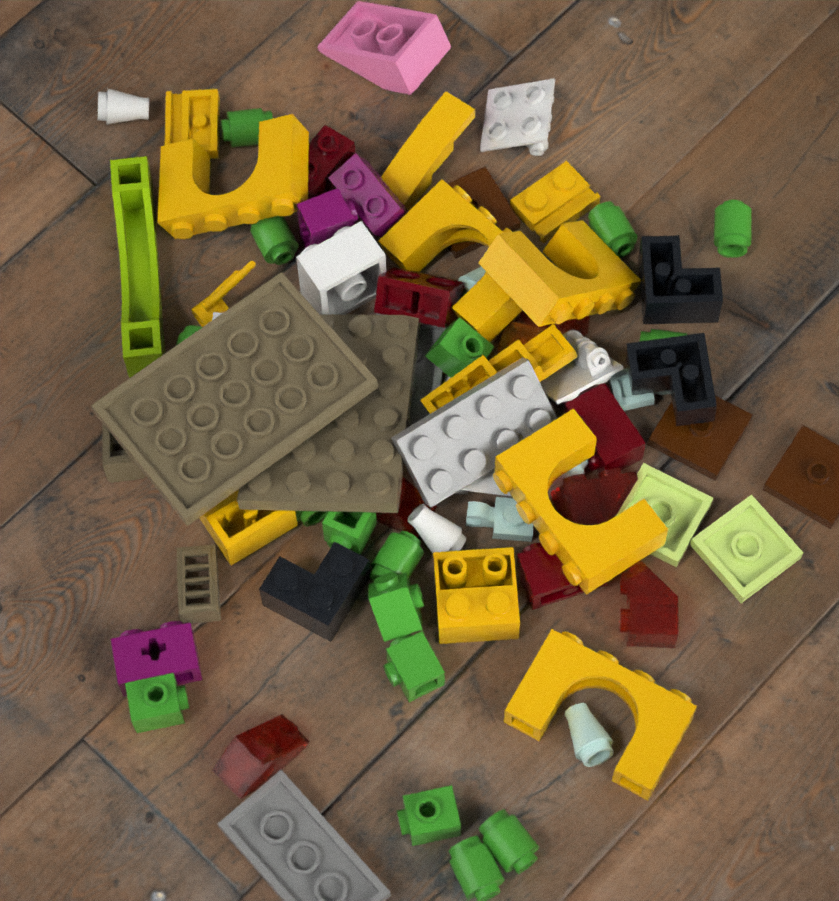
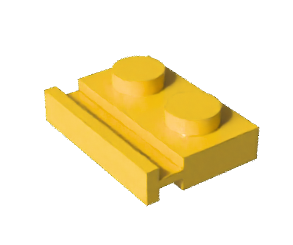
M218 89L184 90L182 94H172V91H166L165 145L193 138L210 155V159L219 158L220 96Z
M565 161L512 198L510 206L528 228L540 236V240L544 244L555 235L563 223L575 222L600 204L601 196L598 193L595 194L590 189V184L568 161Z

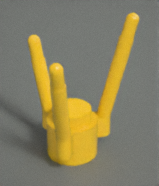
M250 261L239 271L235 270L207 298L191 308L193 316L201 327L212 321L213 312L224 313L229 309L222 298L256 266L255 261Z

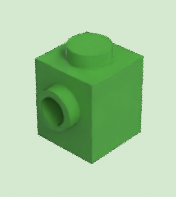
M459 317L444 329L425 357L451 378L482 355L487 358L494 346Z
M328 511L322 522L324 541L327 542L330 548L336 542L361 555L377 524L376 512Z
M407 572L400 575L387 573L377 577L374 583L369 584V602L384 642L423 630L420 608L425 606L424 599L418 583L411 585Z
M422 631L413 636L408 634L398 637L390 643V647L386 648L387 663L383 665L384 671L393 687L400 685L408 702L445 685V672Z
M174 673L125 683L131 722L136 733L185 723L183 710L190 709L185 685L178 686Z
M452 785L403 796L404 809L397 810L401 834H410L412 846L461 836V823Z

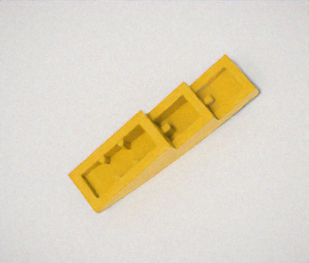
M446 91L422 119L381 176L408 211L432 184V175L454 150V141L475 118L474 108Z
M552 324L524 345L518 339L489 361L482 355L420 401L431 414L521 358L530 361L539 382H541L578 356L575 349L556 326Z

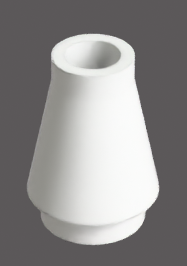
M107 89V92L98 91L97 121H106L107 125L139 119L148 120L149 98H142L112 89Z
M424 504L415 508L408 517V522L415 528L432 553L460 551L466 542V536L462 534L460 526L430 510Z

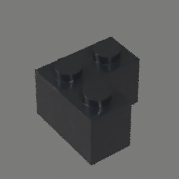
M679 235L641 236L638 266L639 278L641 279L640 294L643 324L718 322L723 304L720 268L682 269Z
M705 333L626 343V361L632 395L670 390L676 426L715 421L717 405Z
M334 542L317 571L313 574L279 556L259 588L262 605L331 642L370 579L369 559Z

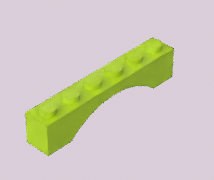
M147 156L110 160L112 196L121 272L122 350L129 378L165 354L153 181Z

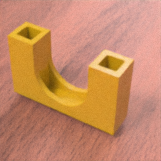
M293 114L259 122L258 160L253 173L240 187L222 195L210 194V155L193 138L161 146L157 223L174 239H189L193 235L210 231L220 232L228 227L241 224H255L263 219L289 216L293 212H297V204L308 200L309 132Z
M441 179L378 242L388 258L398 267L420 272L435 256L452 244L472 241L481 243L489 248L498 234L512 231L508 228H505L503 231L495 225L497 223L496 219L487 209L481 206L477 210L470 204L472 201L470 196L460 186L456 185L452 188ZM487 272L452 307L458 318L463 319L489 342L522 311Z
M583 220L563 223L543 250L552 262L521 231L498 234L478 262L538 327L554 323L561 324L564 321L576 318L579 320L593 314L601 315L606 311L615 309L622 310L635 298L633 292L641 283V279Z
M572 409L495 457V473L493 478L498 488L504 494L510 493L517 502L516 509L522 520L528 525L532 523L540 533L539 540L544 549L550 555L556 554L563 563L562 569L568 581L573 586L579 584L587 595L664 546L668 528L645 499L637 502L609 521L597 525L573 523L562 517L554 509L548 496L551 485L560 476L595 454L596 436L578 413Z
M551 629L504 712V723L540 741L562 702L573 693L588 688H599L616 694L628 705L635 721V733L614 770L612 782L648 801L690 725L697 706L691 703L690 697L676 689L668 691L655 684V680L649 674L637 669L632 672L619 665V661L608 652L602 650L595 652L583 646L582 640L574 634L566 631L559 633Z

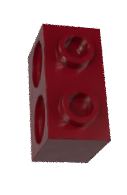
M324 125L309 143L308 199L336 189L328 177L355 154V142L327 125Z
M394 267L378 276L374 313L411 316L419 318V323L446 328L458 319L452 307L463 297L465 282Z

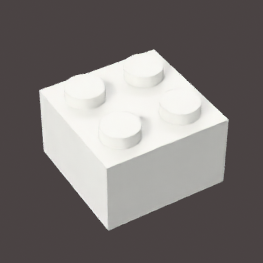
M362 221L353 226H345L339 229L333 237L320 244H312L306 247L300 255L296 256L301 294L319 314H347L376 298L378 276L386 272V255Z

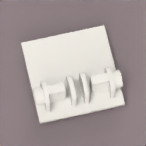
M548 79L489 89L480 151L484 152L526 145L530 154L534 156L543 155L544 151L548 149L547 140L548 132L551 128V109L554 103L555 80Z
M570 330L564 333L563 336L575 349L578 357L541 381L540 384L546 396L556 404L575 399L580 392L593 385L609 381L612 375L624 368L609 357L605 349L598 347L589 338L583 337L580 332Z

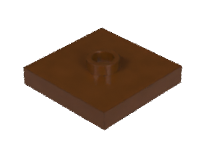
M486 166L448 183L452 188L456 185L460 186L472 199L470 204L477 210L481 206L487 209L496 219L497 223L495 225L502 231L505 228L510 229L512 232L520 229V220ZM463 241L452 244L448 248L456 259L484 245L478 242Z
M715 395L717 405L715 421L676 426L671 401L649 437L647 445L716 481L751 422L753 415Z
M803 425L765 482L762 490L831 529L839 517V445Z

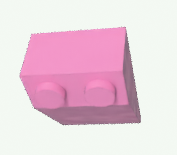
M357 1L317 48L323 55L379 87L411 95L449 51L451 45L436 14Z

